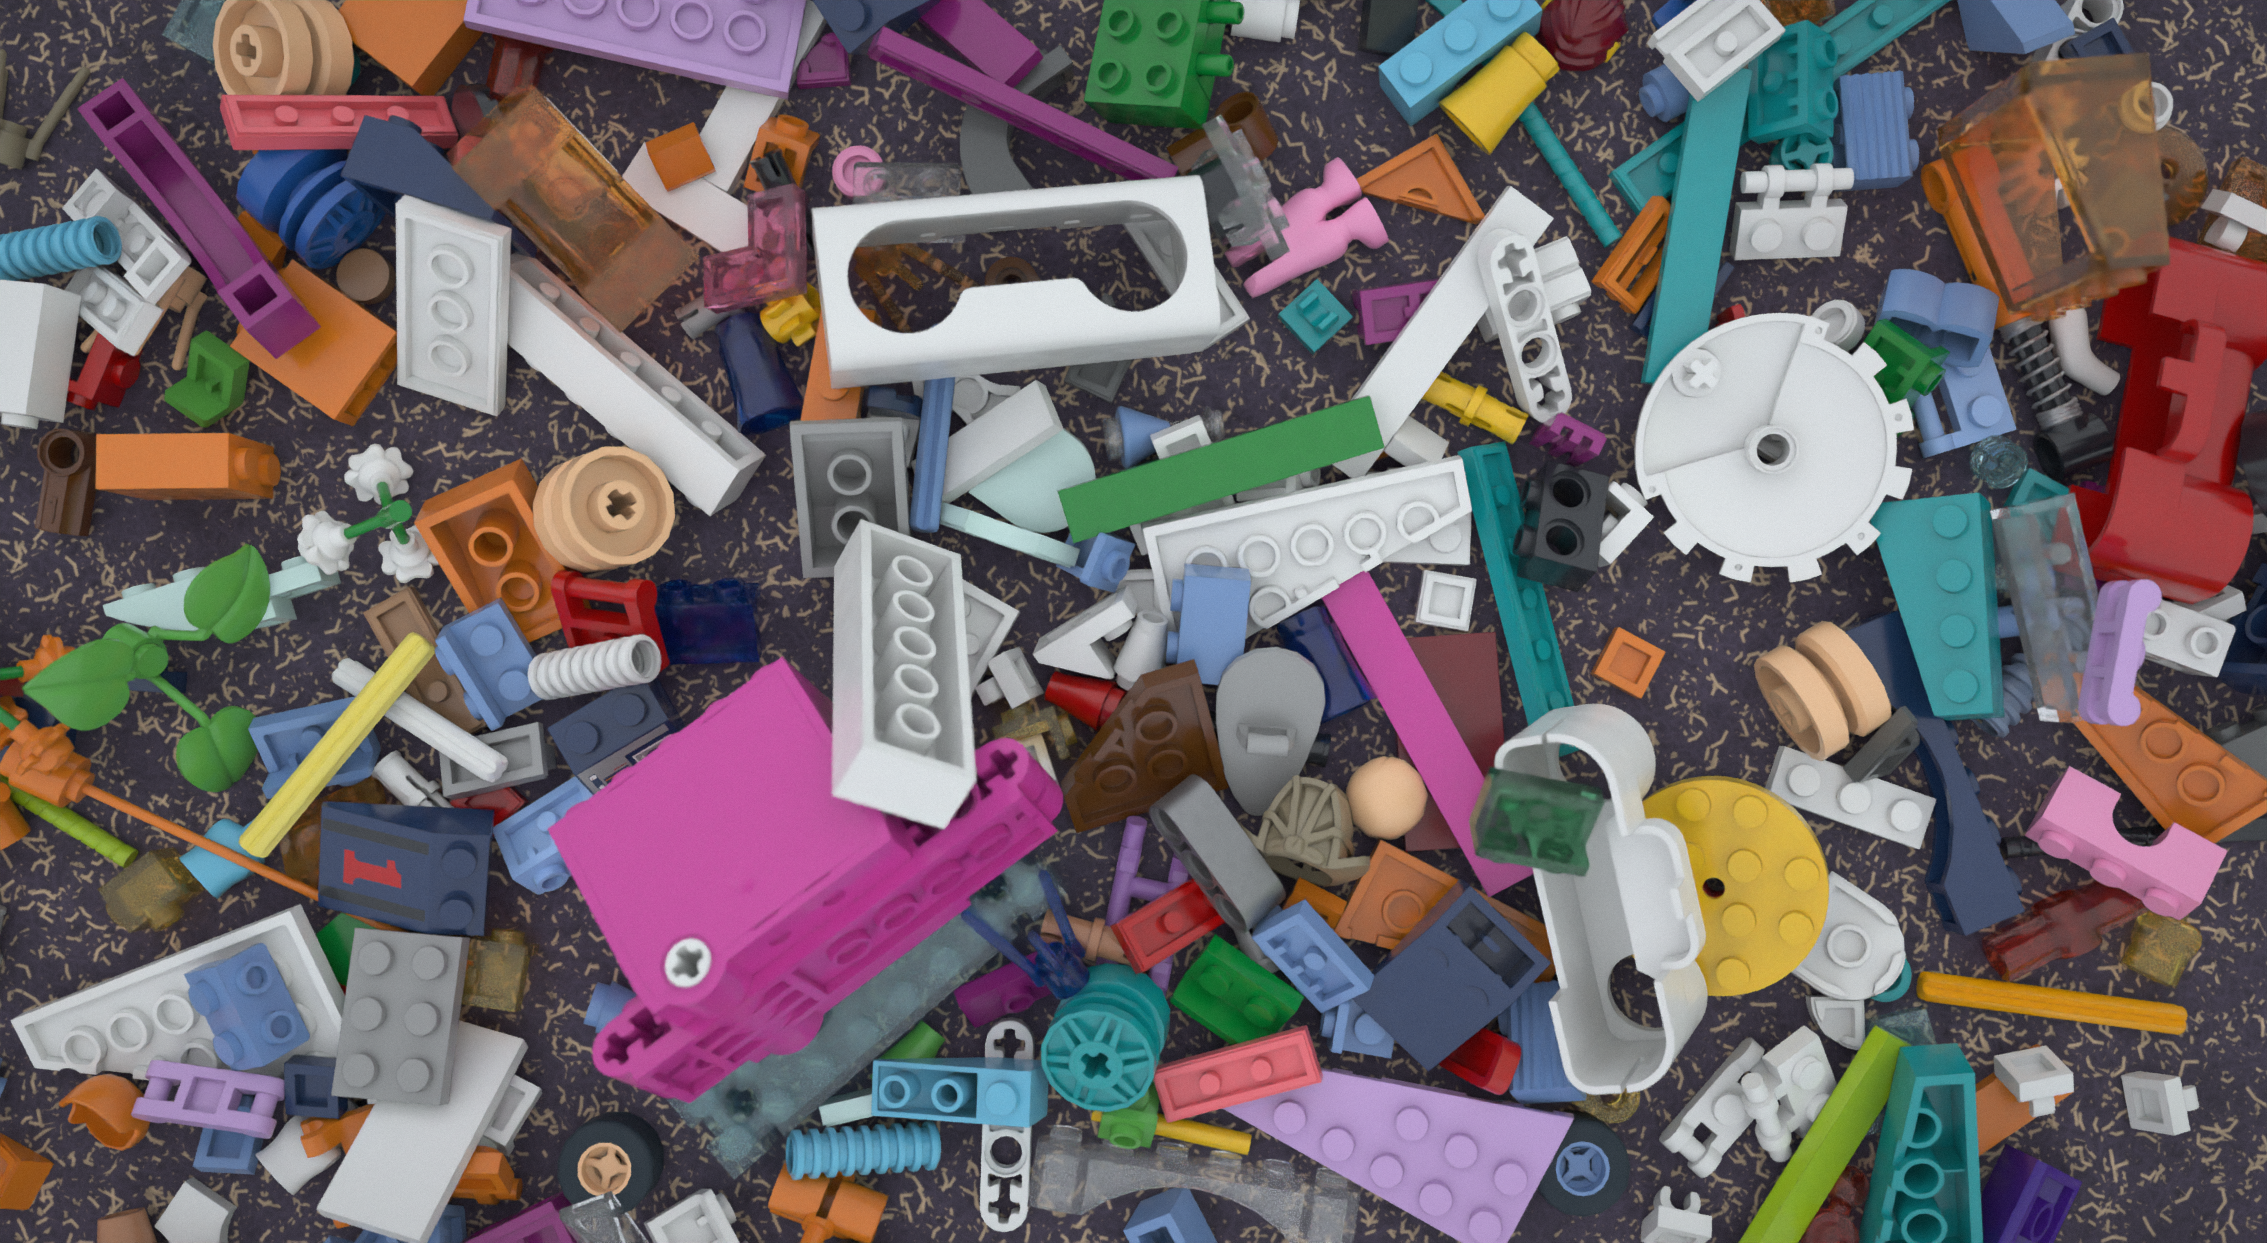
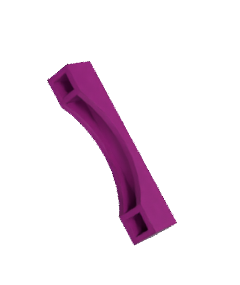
M123 78L77 108L104 145L177 232L207 273L219 296L245 330L275 359L321 328L317 320L156 113Z

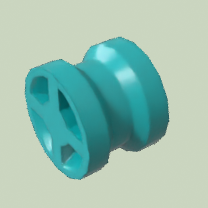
M1809 132L1786 137L1779 141L1772 149L1769 165H1783L1785 170H1801V167L1792 163V161L1803 164V169H1809L1812 164L1816 163L1831 164L1834 157L1833 145L1829 138L1820 139Z

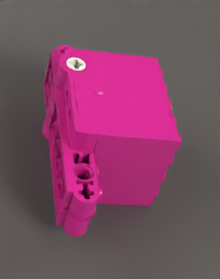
M783 657L773 664L760 668L753 674L750 681L727 698L720 699L711 704L701 717L682 731L666 737L656 750L633 767H628L617 773L611 783L588 800L572 806L562 819L547 829L637 995L624 1005L622 1013L608 1022L597 1035L592 1048V1057L596 1068L604 1075L667 1099L677 1098L690 1104L748 1060L758 1063L770 1053L788 1055L803 1049L817 1035L823 1022L824 1013L972 905L969 898L972 894L1058 831L1051 821L1057 817L1063 805V793L1060 786L1020 742L1010 738H1000L985 744L978 750H974L976 782L945 829L833 796V702Z

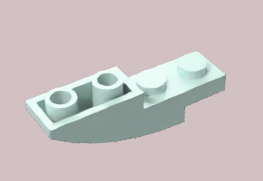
M302 556L283 561L281 563L282 571L269 574V604L263 619L255 629L297 620L291 599L341 584L338 571L332 575H327L319 566L309 564ZM206 567L191 568L175 573L173 575L174 583L156 588L154 583L127 588L121 592L123 599L103 605L105 615L131 624L147 627L158 626L169 630H197L199 628L191 625L185 617L184 596L192 580Z

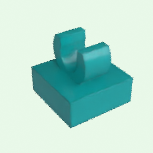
M1316 279L1278 314L1277 318L1314 355L1347 325L1353 316Z

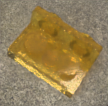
M492 928L491 936L447 935L470 938L461 1004L511 1012L521 1010L530 956L538 955L540 944L525 942V932L503 928Z

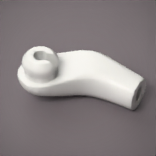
M2058 302L2053 305L2048 314L2051 343L2054 344L2052 348L2053 357H2060L2056 363L2058 369L2065 370V375L2100 395L2105 396L2109 394L2118 384L2120 374L2101 362L2091 351L2087 312L2078 302Z

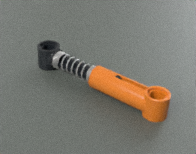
M1973 145L1924 165L1920 175L1921 186L1930 206L1934 211L1943 214L1972 284L1984 287L2000 297L1994 330H2000L2001 338H2005L2003 342L2011 344L2013 350H2011L2009 355L2016 356L2018 364H2016L2015 369H2021L2024 375L2020 382H2027L2030 390L2027 391L2026 395L2033 396L2035 404L2031 408L2038 409L2040 412L2035 417L2038 418L2037 421L2040 422L2039 425L2042 430L2034 436L2033 447L2042 470L2052 480L2061 481L2109 461L2113 456L2114 450L2112 438L2106 425L2093 413L2083 414L2082 408L2079 407L2080 404L2077 403V397H2070L2068 389H2070L2072 384L2064 383L2062 376L2066 371L2058 369L2056 363L2060 357H2053L2051 349L2054 344L2047 343L2045 338L2048 330H2042L2040 324L2044 321L2041 319L2040 311L2046 308L1997 196L1998 173L1990 154L1984 147Z

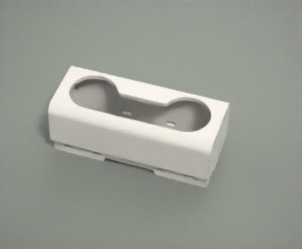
M1199 175L812 208V233L831 389L1191 354L1193 352H1203L1219 333V298L1205 193ZM1168 220L1177 291L1166 302L1155 308L1130 312L1118 310L1104 304L1087 289L1081 280L1076 278L973 287L961 293L959 301L951 314L935 327L917 333H896L875 325L862 314L851 296L847 275L851 257L857 247L935 241L943 236L1056 226L1058 229Z

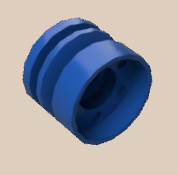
M346 149L259 150L246 165L237 187L236 198L241 208L266 230L278 233L283 245L290 250L296 251L298 258L308 267L318 270L338 264L346 254L358 249L381 224L386 214L341 176L348 158Z

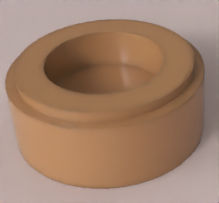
M356 249L346 254L341 259L336 272L337 283L342 292L362 304H376L386 299L391 294L396 281L395 271L389 260L370 249Z

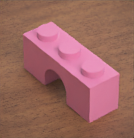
M2069 766L2051 786L2024 836L2037 842L2039 847L2047 854L2060 859H2068L2088 870L2091 876L2098 882L2109 887H2119L2141 899L2142 903L2156 914L2173 917L2180 921L2202 903L2228 851L2175 822L2159 835L2149 847L2138 846L2128 842L2116 830L2112 817L2114 807L2121 793Z

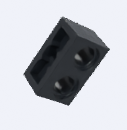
M1548 460L1534 478L1528 477L1526 479L1520 496V507L1526 509L1524 524L1519 526L1513 543V555L1519 556L1517 577L1578 592L1597 572L1609 476ZM1554 496L1561 498L1567 507L1557 502ZM1547 543H1551L1554 546H1556L1561 552V555L1554 553L1549 548Z

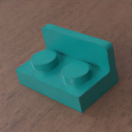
M1809 20L1784 26L1786 31L1781 38L1748 63V69H1752L1748 93V139L1761 144L1806 132L1820 139L1833 137V119L1838 114V99L1833 90V67L1838 62V49L1835 40L1829 33Z

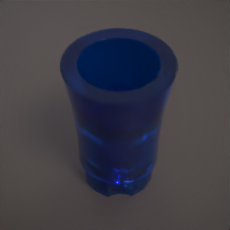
M747 312L738 314L716 326L714 333L720 345L718 354L732 395L738 432L742 435L763 434L788 425L790 421L801 419L804 398L793 381L777 341L764 328L760 319V313L753 314Z
M1316 606L1303 611L1276 626L1282 641L1285 643L1282 648L1298 652L1313 663L1324 681L1325 706L1320 725L1354 711L1378 698L1353 660L1336 624L1330 622L1324 606Z

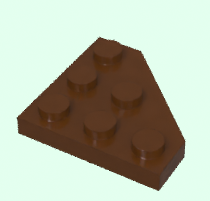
M1192 659L1141 674L1063 778L1061 787L1076 833L1120 821L1129 816L1149 812V808L1190 775H1197L1204 779L1215 792L1229 788L1195 660Z

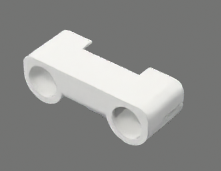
M1584 704L1551 710L1503 744L1495 757V771L1511 839L1519 838L1525 833L1560 986L1558 992L1550 999L1549 1006L1564 1071L1568 1080L1577 1089L1588 1094L1622 1093L1625 1088L1627 1093L1637 1092L1659 1081L1702 1020L1708 999L1705 978L1695 961L1705 945L1706 932L1685 839L1681 831L1669 821L1659 818L1646 819L1643 809L1642 798L1650 789L1655 775L1656 762L1652 743L1646 731L1633 717L1616 707L1604 704ZM1561 743L1576 746L1587 752L1597 761L1607 777L1612 798L1595 799L1587 797L1576 791L1567 782L1559 765L1558 754ZM1634 954L1637 971L1655 979L1654 986L1664 1027L1652 1028L1637 1024L1627 1018L1615 1004L1610 989V978L1615 965L1623 958Z

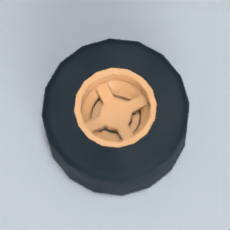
M606 1112L588 1120L565 1141L558 1157L557 1179L564 1196L577 1210L593 1217H616L633 1210L656 1187L664 1169V1148L658 1133L645 1119L629 1112Z

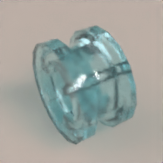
M1992 435L1983 439L1975 446L1969 460L1970 470L1977 478L1985 481L1989 486L1996 489L2007 488L2014 485L2025 473L2028 464L2027 453L2021 446L2013 443L2008 438L2001 435ZM2001 454H2003V455L1999 458V464H2000V466H1999L1997 469H1995V468L1998 466L1997 457H1999Z

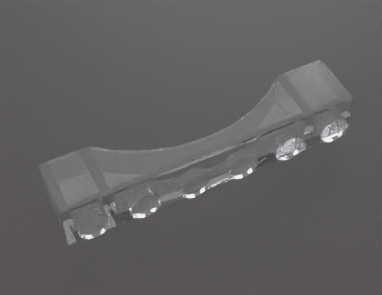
M1052 1125L1050 1132H1039L1027 1207L1082 1215L1105 1201L1133 1191L1161 1187L1198 1189L1227 1197L1255 1211L1276 1227L1290 1243H1353L1361 1193L1356 1183L1330 1168H1317L1316 1175L1295 1172V1165L1287 1161L1265 1159L1263 1166L1242 1163V1156L1219 1150L1211 1151L1210 1158L1189 1155L1188 1147L1171 1142H1158L1157 1149L1145 1147L1125 1149L1113 1145L1108 1139H1103L1102 1141L1083 1138V1131L1081 1129L1066 1125Z

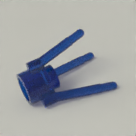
M1040 870L1038 877L1065 943L1063 945L1060 941H1055L1047 944L1036 931H1029L1027 938L1037 951L1035 957L1036 964L1031 962L970 911L965 910L961 913V919L972 927L975 932L1027 973L1037 987L1046 985L1056 999H1068L1076 995L1088 983L1090 971L1081 961L1086 950L1074 934L1048 871Z

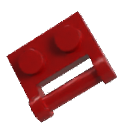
M570 570L557 571L553 576L551 593L568 648L643 634L650 637L658 646L661 654L660 672L670 664L654 609L657 601L655 583L651 580L636 578L629 580L628 583L584 578L580 572ZM582 599L624 604L627 613L585 608Z

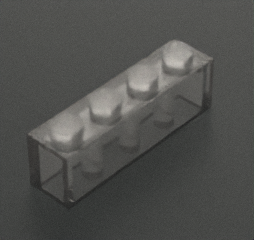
M2069 493L2042 497L1990 510L2039 719L2040 721L2065 723L2083 721L2084 719L2078 711V703L2099 595L2075 494Z

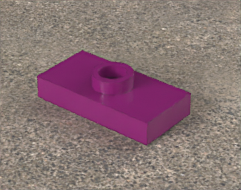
M1051 945L965 983L953 991L958 1006L974 1028H977L1008 1013H1018L1028 1009L1034 1001L1067 987L1070 977Z

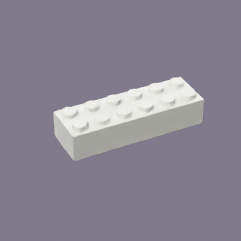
M861 519L834 566L832 795L856 804H863L903 816L913 821L945 829L976 782L961 555Z

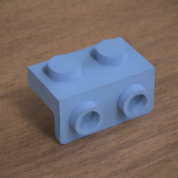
M355 697L253 718L248 730L269 772L262 787L267 799L273 798ZM374 729L370 731L325 787L336 784L351 786L372 775L381 751Z
M264 943L254 944L230 958L202 964L184 974L190 986L188 995L191 1004L199 1014L205 1016L215 1036L213 1038L215 1052L225 1064L230 1066L231 1070L240 1071L266 1066L309 1040L310 1034Z

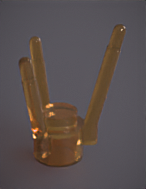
M912 243L857 247L852 255L858 262L854 267V272L868 284L901 333H913V331L876 277V273L881 277H885L893 271L913 289L918 291L923 288L922 281L900 262L903 253L899 250L967 289L981 287L978 282L967 277L964 273Z

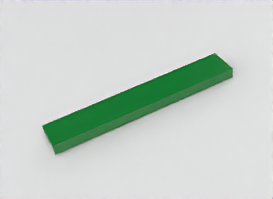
M1369 395L1057 491L1073 543L1096 537L1100 532L1109 533L1385 447Z

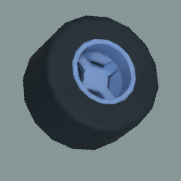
M1575 1110L1563 1111L1573 1114L1574 1120L1539 1183L1537 1190L1548 1204L1564 1214L1587 1217L1603 1213L1618 1202L1628 1186L1630 1162L1627 1149L1615 1131L1590 1113Z

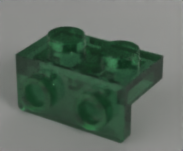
M1489 767L1469 818L1475 855L1499 864L1511 863L1543 869L1553 874L1564 873L1585 877L1590 868L1585 846L1605 803L1601 788Z

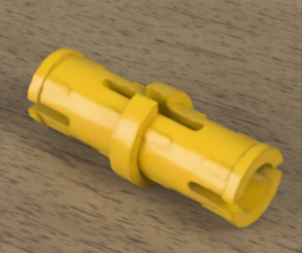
M1442 371L1421 398L1461 418L1459 423L1467 427L1471 423L1497 435V437L1512 445L1529 416L1528 413L1522 412L1486 394L1487 388L1479 384L1477 388H1474Z

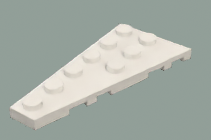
M1460 455L1145 523L1142 528L1161 612L1169 620L1167 630L1178 632L1180 612L1170 611L1172 580L1183 579L1184 563L1249 569L1251 578L1246 639L1263 628L1268 629L1331 593L1339 588V584L1360 572H1367L1383 563V559L1411 543L1416 544L1470 513L1472 508L1463 460Z

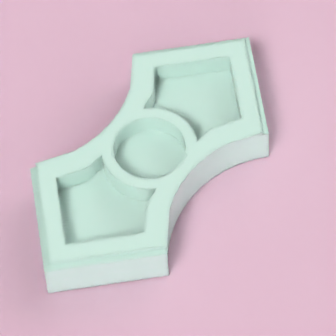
M942 502L939 523L941 525L1064 567H1075L1080 549L974 511Z

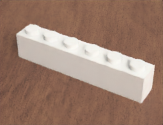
M517 253L510 255L507 343L525 358L529 366L542 372L563 390L570 401L584 408L604 425L606 431L611 436L621 440L630 449L648 456L664 472L667 480L680 490L692 505L702 509L711 516L736 501L766 454L535 257L531 258Z

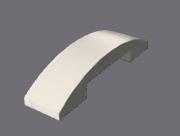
M97 168L62 208L73 221L101 216L114 224L122 241V251L117 261L127 271L124 277L146 301L153 305L159 301L192 262L184 247L153 215Z

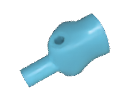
M222 819L215 823L204 836L262 864L265 863V858L251 855L239 844L240 836L253 820L243 827L231 819ZM195 846L185 855L179 857L186 868L216 899H219L234 884L255 873L198 846Z

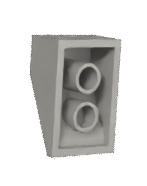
M902 417L790 421L803 578L834 577V566L861 519L913 537L909 524L911 503Z

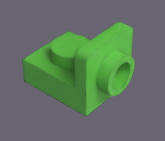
M1152 1080L1146 1094L1131 1106L1110 1112L1102 1111L1097 1137L1108 1139L1113 1145L1120 1148L1135 1149L1140 1146L1150 1148L1157 1127L1159 1096L1154 1081Z

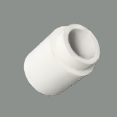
M1300 0L1230 1L1240 2L1244 6V19L1239 25L1230 24L1232 25L1231 36L1280 42L1281 37L1294 39Z

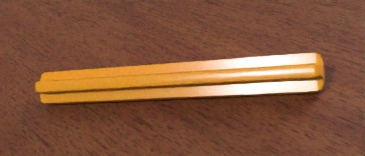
M1928 971L1921 972L1917 978V997L1926 1002L2180 1035L2186 1030L2187 1011L2184 1007L2175 1004Z

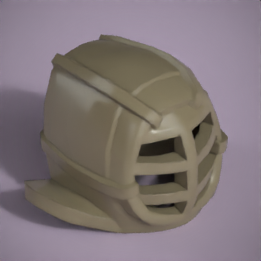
M1299 775L1292 776V780H1289L1274 797L1268 810L1264 811L1257 836L1238 822L1270 868L1291 879L1298 880L1301 877L1314 885L1337 886L1362 877L1370 869L1371 859L1369 856L1353 857L1355 850L1352 844L1353 821L1351 807L1348 803V797L1336 784H1329L1315 778L1300 777ZM1289 859L1303 862V868L1301 869L1294 865ZM1315 867V868L1320 869L1321 871H1312V870H1313V868Z

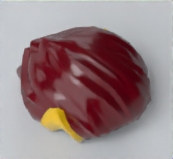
M1545 0L1541 6L1542 16L1540 29L1536 34L1537 42L1553 56L1558 63L1559 70L1583 72L1594 69L1604 62L1607 63L1621 46L1622 37L1629 30L1625 19L1624 0Z

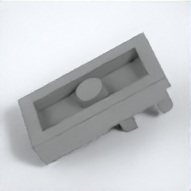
M540 722L475 736V738L496 750L508 760V767L502 773L501 778L494 783L482 780L439 752L443 797L452 800L546 779L548 770L556 768L554 746L545 743L543 724Z

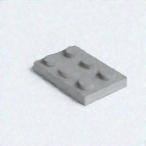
M355 928L331 1096L439 1106L448 1104L470 943L469 937Z

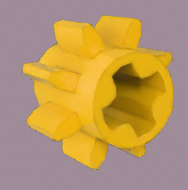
M787 277L761 295V298L768 306L760 311V319L766 331L776 341L784 344L792 339L795 345L800 347L816 336L821 302L820 294L811 284L801 281L794 286L790 278Z

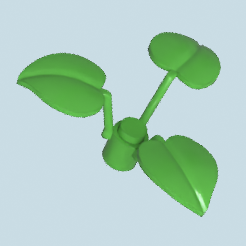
M246 543L235 553L208 565L192 580L184 596V613L188 622L199 629L163 630L158 626H152L148 633L129 623L117 624L110 628L102 639L84 644L48 665L22 687L23 691L64 725L77 730H92L107 724L124 709L130 695L127 682L133 681L135 678L146 679L156 685L194 717L201 726L185 734L177 745L176 761L183 777L192 785L208 792H221L229 789L234 782L239 781L258 752L248 730L253 718L256 716L245 708L228 706L219 710L209 719L200 708L160 676V673L166 668L169 659L163 641H204L213 633L225 643H235L248 636L263 619L270 598L269 574L261 555L255 547Z

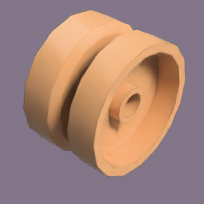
M226 0L223 3L215 22L213 52L216 71L223 89L228 95H346L351 85L354 67L352 38L344 17L330 1Z
M601 447L554 466L539 483L532 504L534 528L544 549L560 564L582 573L606 572L618 567L636 564L654 555L669 538L675 519L674 494L664 472L648 456L628 447Z
M1821 621L1800 633L1795 640V650L1788 646L1780 645L1759 657L1754 664L1755 676L1761 692L1777 720L1798 747L1812 759L1823 761L1844 749L1849 743V732L1864 737L1883 726L1891 718V704L1884 685L1874 667L1859 646L1832 622Z

